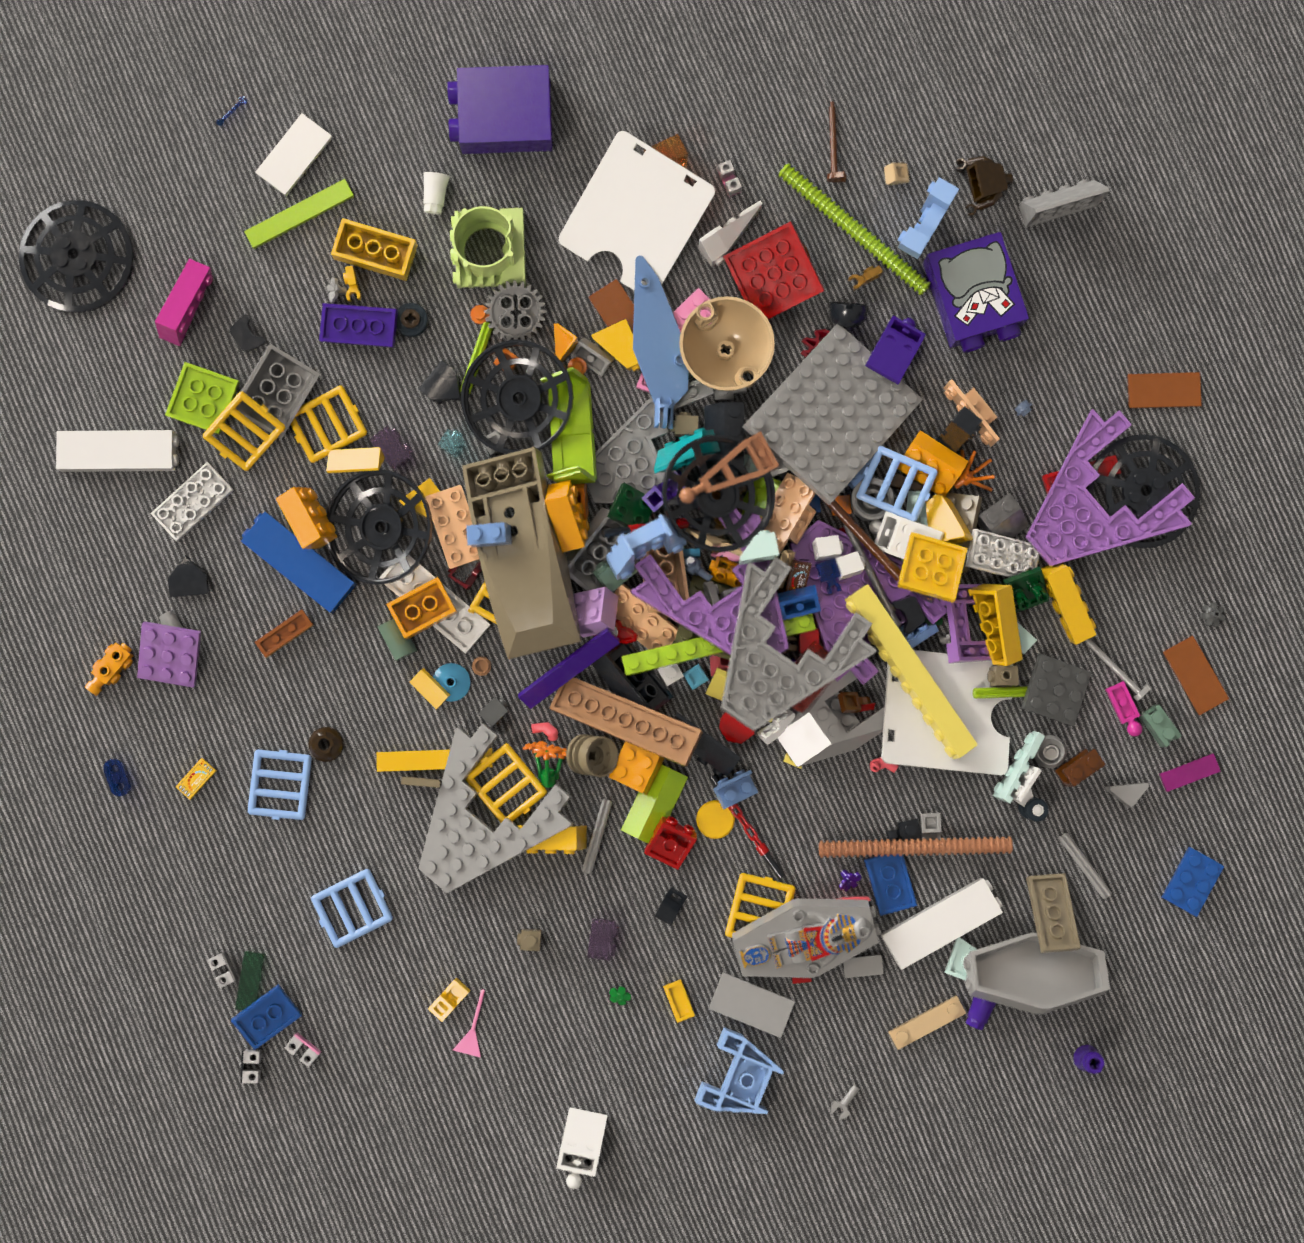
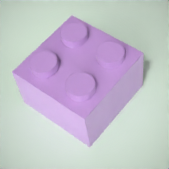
M601 587L574 593L580 635L582 637L597 635L605 628H608L611 632L614 631L619 596L608 588Z

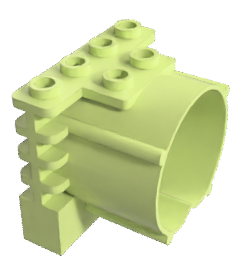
M480 206L469 210L463 208L461 212L455 211V216H451L453 230H450V241L452 246H454V249L450 250L453 265H456V272H453V284H457V288L496 287L498 284H501L504 288L506 287V281L512 285L513 280H516L517 285L524 281V287H526L523 208H500L499 211L492 207ZM482 229L496 230L506 239L502 247L505 256L498 262L490 265H475L468 262L465 257L467 240L472 234Z

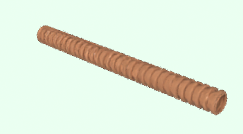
M1003 836L1000 839L999 837H995V839L993 837H989V839L983 837V839L977 837V839L974 837L962 839L960 837L959 839L953 838V840H950V838H947V840H944V838H941V840H938V838H935V840H932V838L928 840L926 838L922 840L917 838L916 840L910 839V841L908 839H904V841L898 839V841L892 839V841L886 839V841L883 839L871 841L869 839L867 842L865 840H862V842H859V840H856V842H853V840H850V842H847V840H844V842H841V840H838V842L826 840V842L820 841L819 843L820 858H823V856H826V858H829V856L833 858L835 856L839 858L844 856L847 858L848 856L854 857V855L860 857V855L866 857V855L872 857V855H875V857H878V855L890 857V855L896 856V854H899V856H902V854H905V856H908V854H911V856H914V854H917V856H920V854H923V856L935 854L937 856L940 853L941 855H945V853L947 855H951V853L957 855V853L963 855V853L966 855L978 853L980 855L981 853L987 854V852H990V854H993V852H996V854L1000 852L1002 854L1006 852L1011 854L1013 851V841L1010 836L1007 838Z

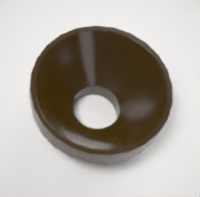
M322 727L314 731L310 736L308 746L310 753L315 759L322 762H331L341 755L344 741L336 729ZM324 738L330 742V747L327 750H322L319 747L320 740Z

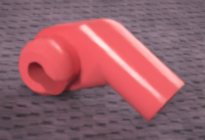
M549 722L531 724L532 733L543 732L550 741L558 739V730Z
M881 757L875 758L870 762V769L873 772L886 768L895 773L899 766L886 764Z

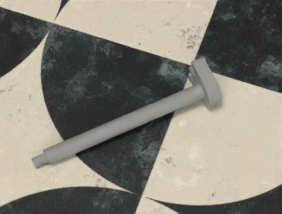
M1091 639L1085 640L1086 644L1135 693L1133 698L1136 701H1139L1152 689L1148 684H1145L1140 689Z

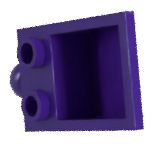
M893 315L884 328L865 366L898 385L926 334L915 328L916 323L912 318L901 320Z

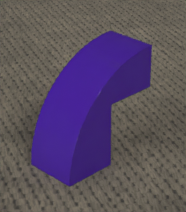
M679 469L674 471V473L681 476L682 472ZM668 479L667 484L668 503L677 496L678 483ZM662 483L655 485L642 497L653 512L663 507Z

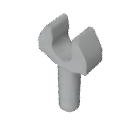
M853 1085L842 1101L834 1100L832 1102L830 1112L833 1114L838 1107H841L843 1111L838 1118L841 1120L848 1117L850 1114L848 1105L860 1089Z

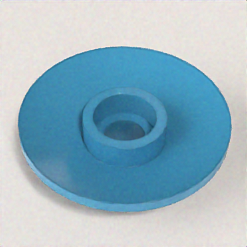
M444 664L433 675V678L450 694L446 701H458L470 689V676L466 669L458 664ZM450 678L454 680V684L452 686H449L447 684V681Z

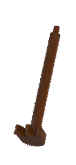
M832 101L829 107L831 173L827 174V181L831 183L846 182L845 171L838 172L836 107H834V102Z

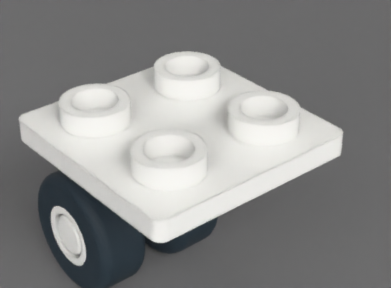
M1029 765L1030 767L1027 772L1019 778L1021 784L1018 790L1014 789L1010 796L1019 803L1018 810L1021 816L1039 822L1047 817L1049 808L1044 800L1033 797L1031 787L1042 770Z

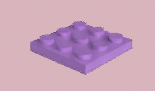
M144 621L141 628L137 678L194 688L197 678L201 631Z

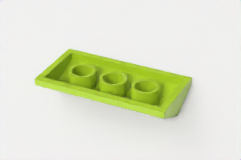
M661 765L648 794L645 795L638 792L621 831L649 843L653 836V831L662 816L668 818L671 815L688 777Z

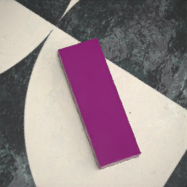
M1214 753L1162 772L1159 776L1165 791L1169 792L1221 772Z

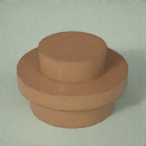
M477 657L472 663V670L479 676L487 675L491 670V662L486 657Z

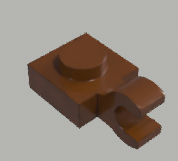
M841 692L837 695L842 713H858L862 710L861 705L871 704L870 697H858L857 692Z

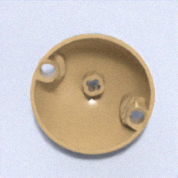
M726 296L705 301L691 312L683 324L679 344L682 360L687 370L697 381L715 390L734 391L745 387H752L764 374L771 363L775 341L772 327L767 317L759 308L744 299ZM702 310H708L711 313V315L707 318H704L701 316L700 312ZM723 348L726 350L730 349L728 355L727 353H721ZM750 373L753 376V380L745 381L743 375Z

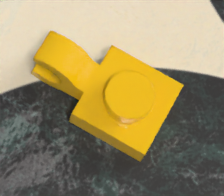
M353 266L345 267L346 273H343L345 285H349L346 298L351 302L350 296L355 293L358 300H361L355 269Z

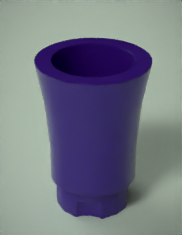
M973 997L965 1023L973 1028L984 1030L985 1024L988 1023L997 1003Z
M1082 1045L1076 1049L1073 1060L1079 1070L1092 1074L1102 1071L1105 1062L1095 1047Z

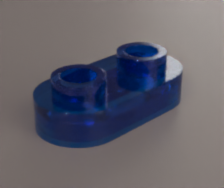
M118 759L106 761L103 771L110 791L115 796L127 795L131 789V784L124 764ZM114 765L118 767V770L116 772H113L112 767ZM120 783L124 784L123 790L118 788Z

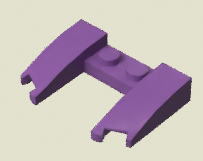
M959 584L954 603L940 599L941 606L947 607L951 643L946 644L949 663L991 660L985 641H971L966 605H975L974 598L969 595L968 589L981 584Z

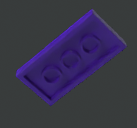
M323 303L319 341L394 348L398 310Z

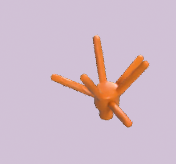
M960 450V455L965 458L964 450ZM974 450L967 466L954 486L956 489H959L961 486H967L971 483L992 492V488L977 481L994 479V475L974 477V474L991 463L992 459H988L971 472L969 469L976 455Z

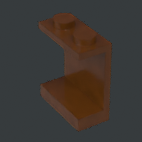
M1095 748L1089 752L1087 749H1084L1056 768L1054 772L1064 786L1075 787L1106 764Z

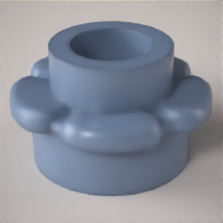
M1027 400L1021 402L1014 409L1017 412V416L1022 415L1024 417L1032 410L1030 408L1032 403H1029Z

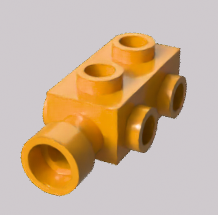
M717 556L716 560H711L708 569L712 571L711 575L713 577L711 580L733 588L741 586L742 584L732 571L738 563L730 561L727 557L720 558Z
M116 642L114 645L111 644L105 650L106 655L102 660H97L93 665L91 673L95 678L89 681L85 688L95 696H98L104 684L109 686L111 683L113 685L116 684L121 678L119 673L123 668L128 669L133 663L132 657L134 655L130 653L132 649L125 643L121 645ZM118 652L120 654V657L118 659H114L115 654ZM107 668V673L103 675L101 671Z

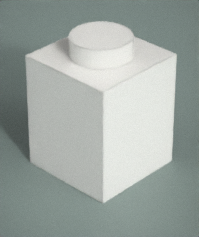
M838 535L815 538L812 543L815 562L836 559L843 552V543L839 541Z
M858 551L838 557L833 562L839 581L859 575L865 569V561Z
M677 664L657 670L667 687L684 677Z

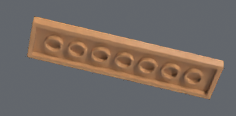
M574 677L558 689L549 707L550 710L685 767L688 766L703 733L698 728Z

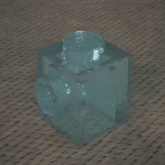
M447 429L437 445L441 450L456 458L466 442L462 438L463 434L455 429L453 431Z

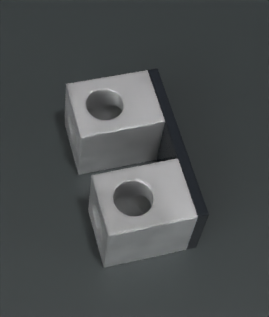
M244 1049L242 1051L240 1083L260 1082L261 1070L245 1069L246 1063L259 1064L261 1062L262 1050ZM252 1054H255L257 1058L254 1059ZM251 1074H254L256 1078L253 1079Z

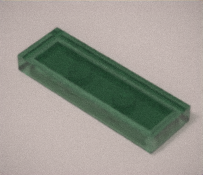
M244 952L235 1005L236 1010L243 1011L258 998L264 953Z

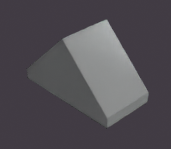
M1149 783L1107 786L1106 791L1127 808H1133L1148 789Z

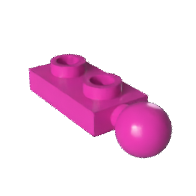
M1122 681L1106 688L1105 691L1120 723H1128L1127 732L1129 735L1139 736L1143 728L1139 722L1135 721V718L1139 717L1140 714L1125 682Z

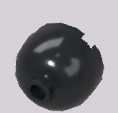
M830 302L829 307L831 321L835 325L838 324L844 327L847 331H852V328L862 325L868 311L867 305L858 303Z

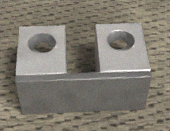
M226 951L207 960L211 970L225 964L229 969L228 972L215 978L220 988L238 980ZM223 977L226 978V983L222 981Z

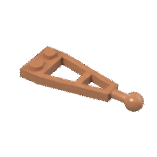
M760 431L742 441L699 479L701 484L692 489H682L679 495L680 499L684 503H691L694 501L695 496L704 490L706 493L762 476L778 467L779 464ZM746 447L758 471L735 478L727 463ZM721 469L727 481L711 486L709 479Z

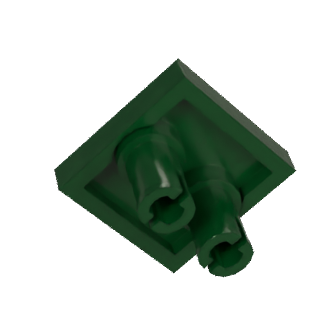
M624 482L621 484L613 504L609 507L610 511L607 517L624 527L633 524H647L652 510L642 499L645 494Z
M1040 567L1003 580L1004 585H1012L1016 613L1049 601V595Z

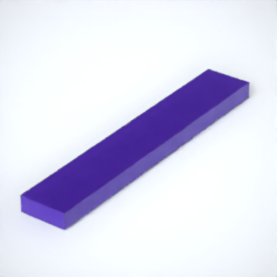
M605 628L518 693V698L532 709L620 643L619 639L608 628Z

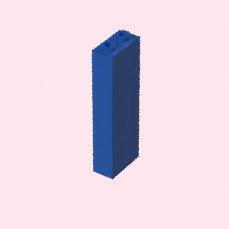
M267 512L260 513L254 519L255 524L252 528H247L242 534L243 539L241 542L328 612L333 614L357 584L315 550L302 549L296 536Z

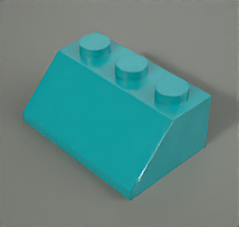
M700 428L695 430L692 436L690 434L684 435L676 443L672 441L664 444L665 448L658 450L654 473L665 472L669 462L683 446L695 439L715 435L714 430ZM718 442L699 444L703 456L720 452ZM692 448L677 460L672 471L686 467L696 459Z

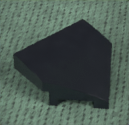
M441 360L418 390L438 404L449 400L458 401L461 400L459 384L461 378L455 369Z
M185 555L167 578L170 597L208 594L210 591L207 573L204 572L206 569L199 567L190 560L191 558Z

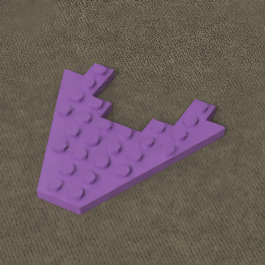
M818 520L804 532L797 545L791 542L789 547L791 551L796 552L794 560L809 562L812 565L807 586H816L821 611L812 614L819 629L826 655H828L854 613L847 609L844 599L867 584L874 594L878 595L865 569L859 575L839 581L833 566L835 559L815 562L812 546L815 538L838 535L839 541L843 543V552L840 557L856 552L846 533ZM860 542L890 604L895 600L914 596L917 598L923 614L932 624L947 613V609L941 606V602L937 598L897 587L899 580L895 581L884 569V566ZM886 554L900 569L902 568V561ZM866 658L835 678V680L838 682L851 671L864 685L879 671Z

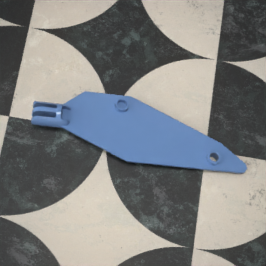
M637 256L635 259L633 351L655 405L654 428H658L660 423V428L665 429L668 421V429H673L674 405L688 391L689 371L680 353L679 342L681 332L658 276L643 256ZM641 281H645L647 285H643Z

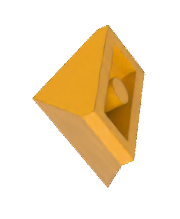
M554 323L555 354L563 362L577 346L578 339L564 327Z

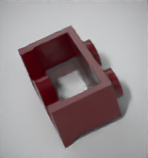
M480 559L453 569L449 568L448 572L450 574L448 577L469 591L482 572Z

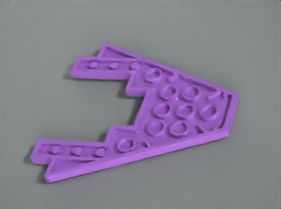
M1094 409L1089 412L1025 537L1049 566L1179 530L1192 524L1182 513L1181 509L1195 497L1183 483L1139 519L1134 516L1126 505L1110 517L1086 489L1088 485L1100 476L1088 461L1132 425L1120 410L1106 422L1100 418Z
M736 508L729 514L733 524L737 523L742 517ZM751 513L746 523L737 529L743 540L755 531L761 522L759 515ZM718 518L720 522L723 524V526L726 528L722 518ZM748 545L740 548V550L744 552ZM650 554L634 565L644 579V582L631 590V594L731 655L748 564H738L732 569L742 586L711 606L701 591L683 601ZM770 560L752 564L765 572L770 565ZM775 592L760 616L776 626L766 644L782 654L789 649L777 592Z

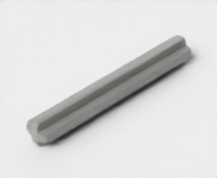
M602 800L582 868L584 873L591 874L612 806V801Z
M1068 833L1062 834L1059 840L1100 896L1103 899L1108 898L1112 894L1110 889Z

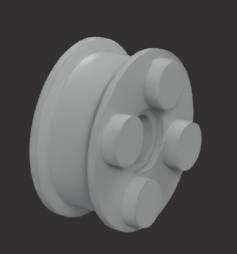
M872 478L865 494L877 497L883 480ZM862 481L859 482L850 496L851 509L854 514L868 522L884 518L885 510L859 500L856 497ZM889 486L883 501L893 505L894 495Z

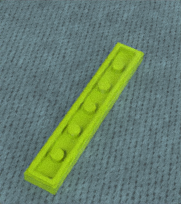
M343 179L244 232L253 249H256L353 198L354 195L346 180Z

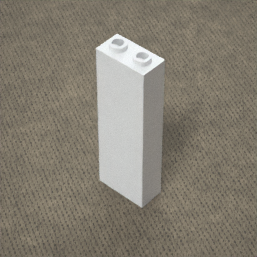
M172 430L57 431L56 469L61 472L176 471V466L179 464V457L176 454V447L179 446V437Z
M979 878L881 933L898 967L901 970L1002 914L1001 907L1003 905L998 897L994 898L991 892L993 887L988 880L985 881L984 878Z

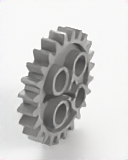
M513 280L512 285L506 281V287L504 288L501 284H498L500 290L492 289L495 295H488L491 302H485V305L489 307V309L484 310V313L489 314L485 320L491 321L488 327H495L493 334L495 335L500 332L499 338L502 339L506 336V341H509L511 337L513 340H518L519 337L521 340H525L524 336L526 335L531 339V332L537 334L538 332L535 328L543 327L539 321L545 320L541 316L542 313H546L545 309H541L545 302H539L542 295L535 296L538 290L535 288L530 291L531 284L524 287V281H521L519 285H517L516 280ZM514 294L517 295L516 308L520 310L519 312H516V328L513 327L514 315L511 313V311L514 310ZM504 297H509L510 304L506 307L501 306V300ZM521 298H529L527 306L520 305ZM508 316L510 317V323L506 326L501 325V319ZM523 316L529 317L527 325L520 324V319Z

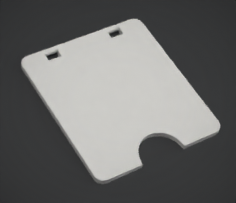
M620 131L613 139L560 233L559 242L562 246L586 261H589L592 256L600 251H610L616 254L623 266L620 282L633 290L635 286V259L637 256H643L658 276L662 285L713 199L715 187L630 133ZM636 144L646 149L643 155L634 150ZM687 175L697 181L694 186L684 181ZM641 281L643 285H647L645 281Z
M914 650L978 744L961 758L953 759L945 752L943 743L934 736L932 727L925 723L921 711L914 707L910 695L903 691L901 688L902 683L899 679L897 682H892V673L890 672L889 664H887L881 758L886 764L991 775H1004L1007 772L1010 737L1003 736L995 730L991 722V713L997 703L1003 700H1011L1012 697L973 698L974 688H994L990 687V682L987 679L989 668L1002 665H993L992 660L949 663L948 654ZM889 730H894V741L888 742Z

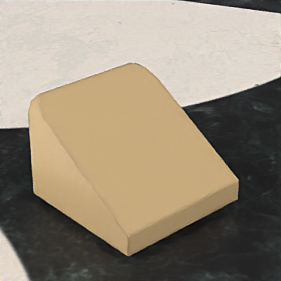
M891 163L884 167L887 185L910 182L907 164Z

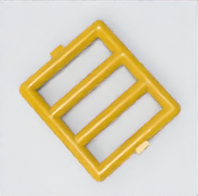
M341 385L303 404L295 416L297 417L303 413L307 414L325 449L314 454L296 418L290 424L296 434L294 437L297 443L301 444L311 463H315L328 456L330 450H339L367 435V430L358 415L359 410L355 404H352L346 390ZM340 395L358 429L357 432L349 436L329 399ZM320 404H323L341 438L340 441L332 445L312 409Z
M241 391L203 433V438L218 449L222 457L225 459L228 457L244 471H248L285 430V425L269 413V408L264 404L259 405L245 392ZM242 401L245 402L276 428L268 435L239 412L236 407ZM231 414L264 442L256 448L224 423V421ZM218 428L252 454L246 462L212 436Z
M508 743L502 745L489 757L488 755L484 757L481 763L465 779L478 792V796L500 823L505 818H509L513 822L521 814L524 813L525 815L531 810V806L547 794L545 787ZM507 753L513 762L481 787L474 778ZM519 768L525 777L493 802L486 793ZM531 783L538 792L505 817L499 807Z
M741 873L725 935L732 938V933L736 932L734 931L736 919L752 923L760 918L739 912L741 900L776 909L793 900L796 890L795 886L774 881L773 878L766 876L762 878ZM746 881L787 892L785 902L781 903L743 893Z

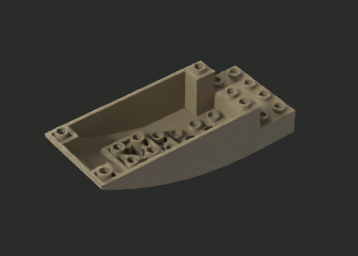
M531 447L462 466L472 525L505 522L510 524L511 527L516 526L518 528L517 535L511 537L512 544L477 547L486 588L507 658L513 659L582 642L566 552L561 550L545 504L548 484L542 452L536 447ZM513 508L515 510L512 518L505 517L506 509Z

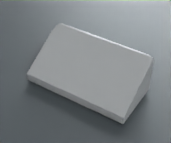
M585 337L578 342L571 354L574 358L580 357L584 359L587 367L601 377L615 359Z

